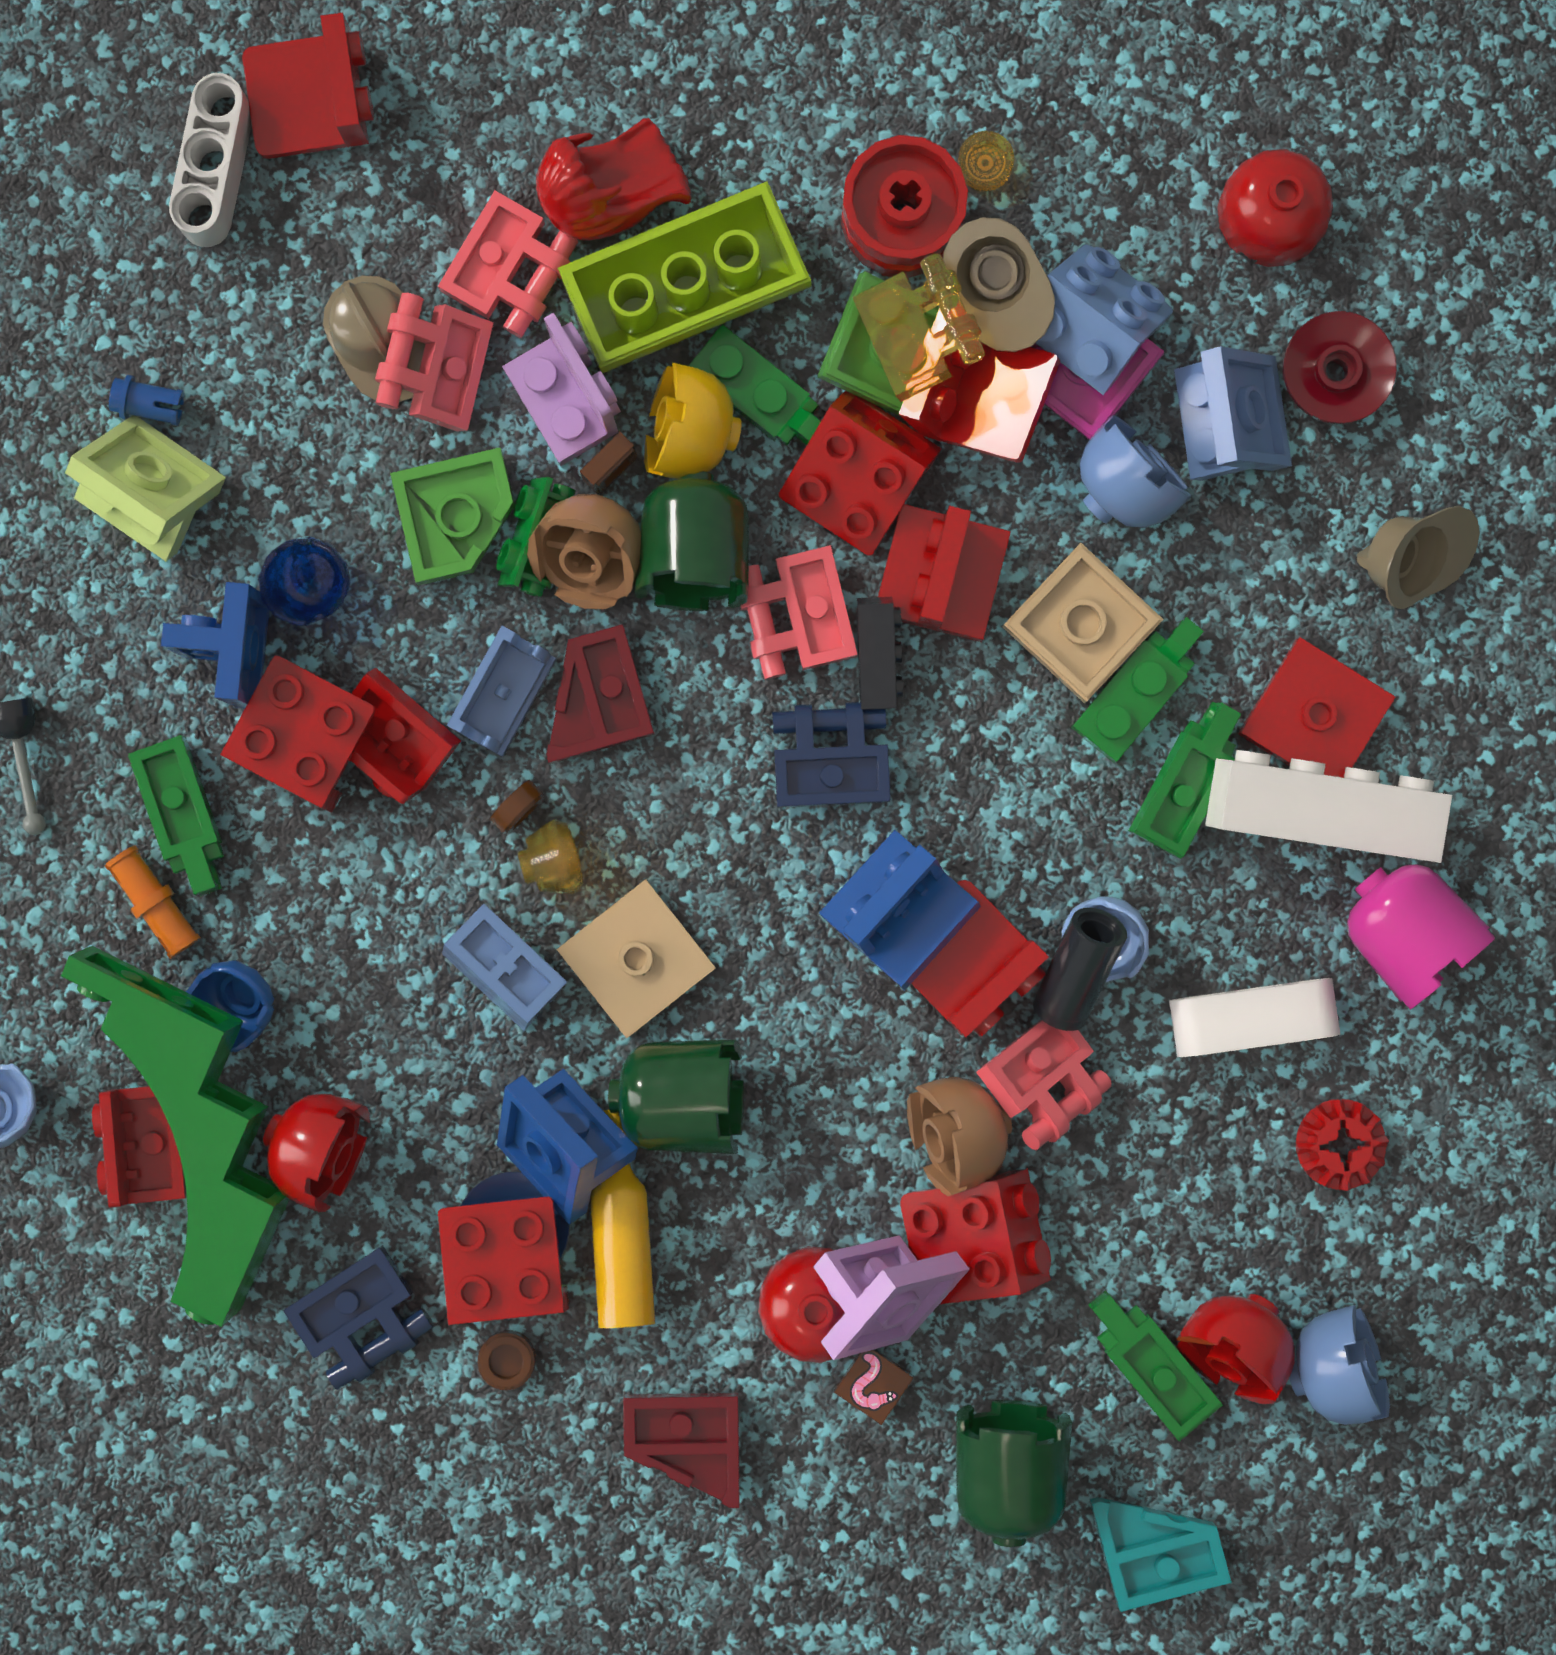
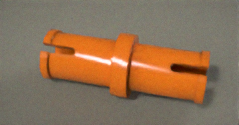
M133 845L116 855L104 866L107 871L111 872L133 903L134 907L130 910L136 919L141 917L144 919L166 950L169 959L193 945L201 937L198 933H195L171 899L175 893L169 884L162 886L138 852L137 846Z

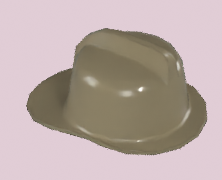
M982 217L965 223L951 236L944 250L942 270L947 286L969 328L982 343L997 351L1016 352L1031 347L1046 334L1054 318L1055 296L1051 283L1033 248L1016 226L1000 218Z
M362 275L345 281L331 294L324 308L323 326L327 339L350 380L362 394L376 401L380 383L375 381L379 363L386 360L392 333L387 332L391 313H397L403 292L395 283L380 276ZM414 340L408 363L409 369L419 372L425 348L424 343ZM402 389L399 402L412 399L414 393Z
M1461 506L1445 508L1425 518L1399 516L1389 519L1379 528L1372 543L1357 554V563L1368 570V575L1375 585L1386 591V598L1391 606L1405 609L1414 605L1419 600L1445 589L1457 581L1469 567L1477 550L1480 535L1478 519L1471 510Z

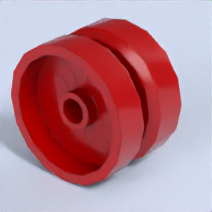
M897 135L875 142L856 158L845 178L841 226L849 249L864 266L883 276L911 278L931 272L943 262L944 250L951 236L963 226L965 220L968 189L961 167L945 148L924 137ZM900 204L906 205L901 211L894 208Z

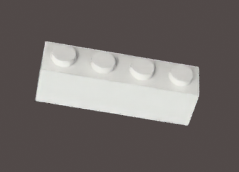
M1236 750L1235 761L1216 758L1205 826L1441 863L1452 795L1433 792V780L1400 775L1398 786L1378 783L1380 772L1350 767L1345 768L1344 778L1324 775L1325 763L1291 758L1289 769L1269 766L1271 755Z

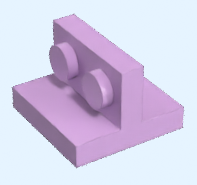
M900 1235L825 1252L813 1267L827 1286L832 1298L839 1303L845 1314L823 1338L821 1343L831 1358L837 1360L908 1340L970 1270L957 1251L917 1260Z

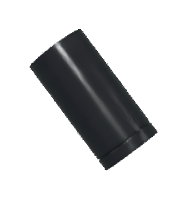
M1081 908L1073 914L1046 971V975L1033 999L1035 1013L1048 1025L1064 1031H1075L1085 1025L1127 939V931L1116 917L1097 908Z

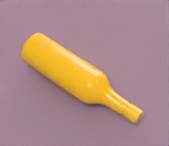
M603 1110L624 1133L619 1114ZM629 1163L592 1189L590 1197L599 1328H622L655 1324L647 1192L645 1186L633 1173Z

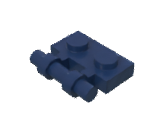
M861 702L845 703V708L812 710V704L795 705V711L772 712L773 734L796 733L797 749L774 750L777 808L885 803L891 801L888 744L865 746L864 730L886 729V709L861 710ZM846 731L847 746L814 748L813 732Z
M383 1245L283 1310L313 1358H316L331 1347L335 1348L342 1361L326 1370V1375L337 1390L354 1379L362 1382L375 1373L374 1366L397 1351L402 1354L408 1352L418 1345V1337L434 1328L432 1319L423 1308L406 1319L399 1314L395 1305L411 1296L413 1291ZM377 1318L385 1332L361 1347L352 1334Z

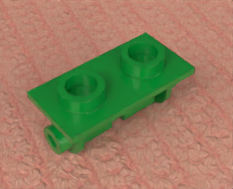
M550 477L531 479L530 485L522 487L514 506V516L519 519L512 539L508 538L504 542L497 559L496 568L498 571H501L498 586L519 587L520 581H523L520 591L542 598L545 588L551 589L552 583L546 576L540 582L532 571L527 556L529 538L538 523L554 504L574 496L576 490L561 484H554L551 492L550 487L553 478Z

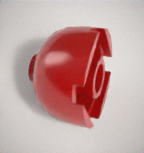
M1287 149L1263 151L1242 162L1226 181L1217 206L1219 228L1229 247L1238 254L1242 252L1248 258L1257 260L1255 264L1265 267L1290 265L1308 256L1326 234L1333 212L1331 185L1322 168L1306 155Z
M332 1094L307 1095L296 1101L283 1115L275 1114L265 1130L263 1144L269 1147L267 1166L270 1177L284 1196L318 1213L326 1212L331 1208V1206L323 1201L329 1193L339 1197L343 1194L363 1154L367 1137L357 1132L360 1119L370 1123L368 1107L348 1098Z
M807 1246L787 1254L770 1267L760 1287L758 1313L765 1334L779 1351L798 1361L822 1363L832 1360L821 1341L845 1312L839 1303L832 1298L827 1286L813 1267L825 1252L833 1251L831 1248Z
M1250 1294L1247 1298L1237 1295L1211 1298L1196 1309L1177 1338V1341L1180 1342L1176 1348L1192 1368L1216 1385L1220 1381V1375L1238 1384L1239 1386L1234 1395L1259 1404H1274L1289 1380L1295 1364V1346L1287 1326L1277 1317L1279 1314L1278 1308L1266 1298L1256 1294Z

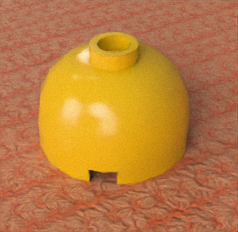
M677 363L667 366L657 385L649 415L656 416L654 438L646 435L644 463L646 472L676 479L702 471L710 472L720 463L725 450L733 452L736 449L741 433V419L733 417L732 398L726 386L713 374Z

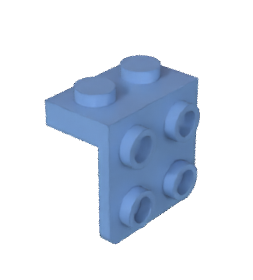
M1083 245L1047 276L1055 296L1054 318L1046 334L1036 344L1045 351L1056 354L1064 366L1104 395L1115 383L1139 347L1167 321L1173 310L1165 302L1163 294L1155 286L1144 281H1137L1120 268L1118 259L1109 251L1100 247Z

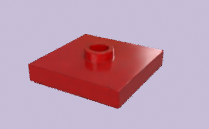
M1299 637L1283 659L1239 730L1238 735L1290 766L1291 758L1325 763L1324 775L1344 778L1345 768L1353 767L1396 696Z

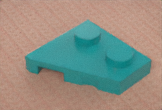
M1100 1497L1089 1499L1117 1607L1120 1612L1232 1583L1217 1526L1214 1522Z

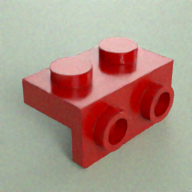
M374 668L364 675L351 693L372 704L376 712L349 761L354 763L372 779L374 786L379 792L397 800L401 804H405L427 788L461 740L381 671Z
M134 1087L99 1092V1103L94 1104L92 1109V1125L95 1136L103 1140L104 1161H99L97 1166V1183L100 1194L107 1195L109 1208L122 1207L133 1203L187 1198L182 1163L176 1142L164 1112L150 1087Z

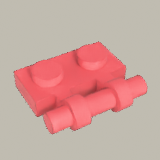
M494 190L443 276L438 288L443 294L487 319L490 318L499 301L504 302L512 307L513 310L504 323L503 328L511 334L522 338L532 321L538 322L545 311L546 306L543 304V301L556 279H562L558 267L570 263L568 259L578 244V240L567 236L559 230L550 247L539 242L536 239L545 225L544 218ZM526 257L536 263L538 268L523 291L511 284V281Z
M402 293L397 313H391L387 332L392 333L386 360L378 365L375 381L380 383L375 403L381 407L398 409L402 389L414 393L409 415L457 432L468 431L494 322L444 304L434 307L430 323L419 319L424 299L415 294ZM414 340L425 344L419 372L408 368Z
M831 545L776 558L780 581L764 585L760 566H749L747 603L741 605V610L748 611L754 640L749 643L753 659L760 660L765 680L786 674L781 653L786 651L798 650L802 670L858 656ZM785 600L792 630L776 634L769 604Z
M1039 1020L976 1071L1010 1118L1021 1113L1026 1108L1033 1116L1032 1124L1022 1132V1138L1025 1144L1034 1150H1038L1047 1141L1056 1142L1068 1132L1070 1128L1069 1123L1079 1114L1086 1115L1093 1111L1102 1102V1095L1112 1085L1111 1079L1102 1070H1096L1089 1076L1080 1064L1094 1050L1079 1030H1060L1048 1025L1043 1020ZM1060 1081L1065 1088V1097L1057 1103L1048 1090Z

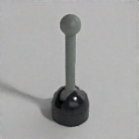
M24 698L0 702V736L12 741L27 815L23 820V828L30 835H38L44 831L46 821L37 810L23 740L34 727L36 711L33 698Z

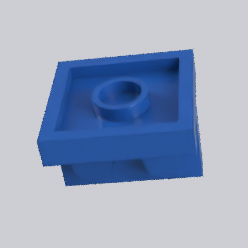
M226 582L222 624H218L217 619L211 617L182 615L181 624L163 623L161 646L186 659L218 661L214 698L236 708L245 709L263 676L270 598L250 584Z
M894 830L819 914L905 991L981 906L975 898L943 871L937 859L920 844L917 847L913 846L900 833Z
M562 1069L536 1088L524 1075L505 1087L497 1146L543 1197L549 1196L553 1198L555 1210L570 1225L587 1213L591 1190L635 1160L638 1148L565 1069Z

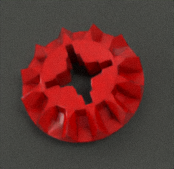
M1333 1099L1315 1106L1303 1118L1296 1135V1152L1302 1168L1315 1182L1327 1188L1349 1191L1352 1188L1370 1183L1372 1177L1385 1165L1386 1147L1389 1140L1385 1135L1381 1119L1364 1104L1349 1099ZM1340 1120H1342V1128H1345L1347 1137L1364 1141L1365 1144L1357 1146V1149L1348 1151L1345 1169L1344 1162H1341L1339 1153L1325 1148L1320 1149L1319 1146L1328 1144L1329 1141H1334L1338 1138V1130L1341 1129Z

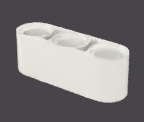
M211 73L204 76L196 83L192 92L169 202V213L174 224L192 244L200 247H212L220 244L229 233L252 127L248 98L240 85L231 76L223 73ZM223 97L235 99L233 109L228 114L223 116L211 115V109L217 100ZM212 151L224 153L222 163L216 169L211 171L200 170L201 160L207 153ZM201 205L212 206L211 217L206 223L200 226L189 225V216L196 207Z
M1332 978L1169 1000L1177 1057L1221 1053L1341 1035Z

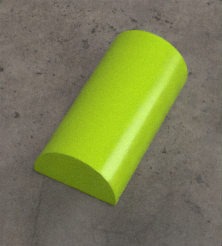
M768 181L558 267L577 319L602 374L811 287L809 274Z

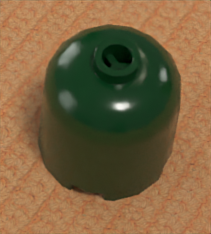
M705 471L688 474L680 479L668 481L652 490L645 499L642 510L640 559L636 575L635 597L642 599L647 597L648 592L655 595L654 606L682 611H708L709 600L728 598L729 608H736L747 603L749 516L747 505L741 495L729 486L714 481V475Z
M739 1041L652 1042L638 1046L630 1052L624 1061L620 1079L610 1080L608 1089L610 1113L619 1114L624 1133L639 1148L656 1151L737 1154V1142H734L732 1135H742L744 1080H733L731 1060L742 1059Z
M992 1400L991 1412L974 1414V1407L972 1405H965L957 1411L956 1495L959 1512L966 1523L979 1532L991 1536L993 1543L1005 1547L1023 1546L1026 1544V1539L1042 1535L1050 1531L1063 1516L1066 1504L1072 1433L1070 1415L1062 1413L1058 1415V1420L1047 1417V1405L1016 1400Z

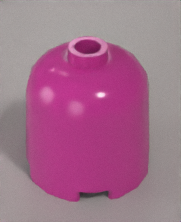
M1418 864L1405 865L1389 875L1380 867L1354 889L1362 898L1349 913L1347 921L1348 935L1354 946L1400 1002L1403 1001L1410 1010L1442 985L1440 982L1443 980V977L1438 972L1452 960H1455L1463 968L1495 939L1488 930L1490 927L1429 867Z

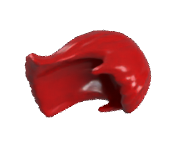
M643 118L617 138L604 144L577 147L592 139L594 135L591 133H580L558 138L548 147L536 174V191L543 211L557 229L567 236L579 240L603 239L622 233L641 222L656 207L663 203L675 201L689 204L692 199L689 181L682 166L676 162V157L672 153L670 146L665 142L659 127L649 118Z

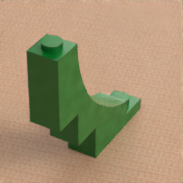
M90 946L69 955L61 977L77 984V990L90 999L100 1002L112 1001L101 1030L126 1054L144 1077L171 1127L181 1158L187 1196V1234L181 1271L170 1302L184 1308L186 1314L199 1323L207 1325L216 1324L222 1327L241 1310L289 1202V1198L281 1193L273 1181L243 1167L268 1106L218 1082L244 1021L94 946Z

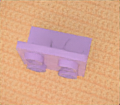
M552 313L543 318L550 338L502 367L558 463L562 466L617 434L618 430L614 416L621 411L616 403L618 400L602 372L599 371L591 376L587 370V367L592 365V362L587 354L588 349L573 323L569 322L561 326L555 314Z

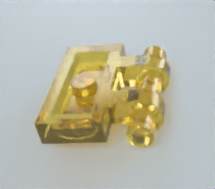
M940 254L929 255L921 261L920 266L927 280L923 286L915 290L903 271L852 297L893 392L900 402L952 377L944 356L958 350L964 364H973L985 356L979 341L982 333L980 326L973 314H967L959 296L962 287L955 271L947 270ZM939 306L946 325L943 330L933 334L924 313Z

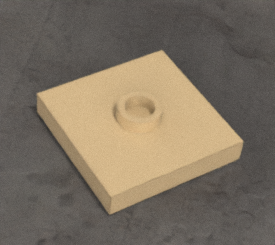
M1080 543L1002 627L1083 703H1086L1164 619Z
M646 879L557 949L626 1038L630 1037L716 969Z

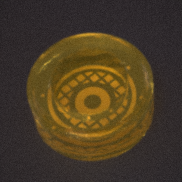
M980 131L972 134L964 141L959 151L957 163L961 167L965 182L969 187L978 191H992L1001 187L1009 179L1014 165V152L1009 141L1002 135L993 131Z

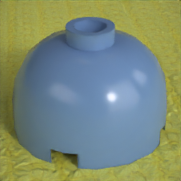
M1114 415L1094 433L1085 445L1080 460V475L1089 494L1083 499V502L1105 524L1112 518L1128 527L1146 528L1159 524L1191 498V494L1185 491L1188 487L1182 478L1151 444L1145 446L1137 439L1133 443L1129 440L1137 431L1121 418Z
M1356 1305L1315 1317L1302 1329L1296 1343L1297 1360L1289 1377L1296 1396L1306 1395L1312 1408L1328 1421L1344 1425L1366 1423L1389 1417L1390 1402L1386 1378L1379 1380L1376 1361L1381 1360V1356L1364 1312L1361 1308L1356 1309Z

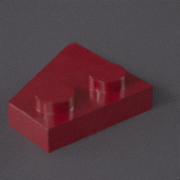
M623 624L568 639L562 682L558 690L555 706L556 713L546 753L548 763H557L655 735Z
M738 1393L624 1394L625 1457L648 1468L654 1467L666 1473L670 1479L688 1488L693 1486L721 1500V1504L729 1508H739Z

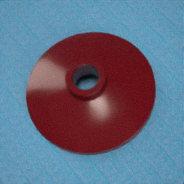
M1327 312L1310 319L1292 336L1283 358L1284 382L1292 400L1309 416L1331 424L1357 422L1374 413L1390 395L1396 379V356L1390 340L1374 322L1352 312ZM1330 363L1339 364L1344 370V379L1341 381L1331 380L1326 373L1327 365Z

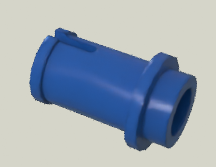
M127 375L125 379H114L109 397V410L119 413V418L123 420L128 419L129 415L178 426L183 411L162 407L160 402L184 405L185 393L181 389L174 390L135 382L133 375Z

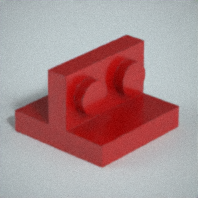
M904 504L899 512L878 597H892L894 607H900L901 622L982 642L1011 531L969 521L971 511L949 505L946 514Z

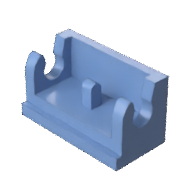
M501 626L447 726L503 757L557 658L553 657L544 648L531 644L517 633Z
M485 904L443 946L442 955L523 1031L537 1018L544 1007L557 997L562 987L567 983L561 975Z

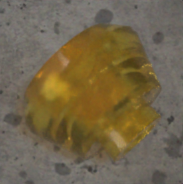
M553 819L526 838L527 849L517 852L525 883L536 882L540 892L573 895L584 884L578 851L569 824Z

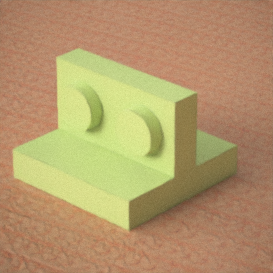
M137 416L129 417L73 454L65 471V474L80 483L74 499L164 561H168L178 553L195 512L220 493L226 479L221 473Z

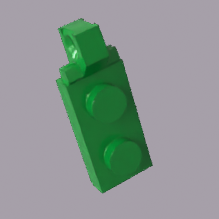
M723 324L689 364L690 367L713 374L726 386L732 398L733 409L774 442L778 439L785 445H788L796 437L807 446L821 422L812 415L819 405L810 397V394Z
M1187 617L1178 624L1167 639L1155 631L1147 641L1144 640L1071 728L1109 760L1116 763L1188 677L1187 673L1195 663L1185 654L1204 631Z
M1211 702L1199 724L1194 721L1188 723L1184 732L1181 731L1131 824L1129 832L1176 858L1182 859L1208 811L1216 758L1235 761L1232 754L1236 745L1228 741V738L1241 713L1222 702Z
M179 735L129 753L128 757L164 861L170 863L175 874L186 871L194 895L203 896L222 889L213 861L224 857L220 845L222 840L186 737Z
M1106 1290L1088 1304L1108 1328L1097 1337L1105 1347V1353L1179 1442L1223 1406L1148 1314L1144 1315L1137 1305L1125 1314Z

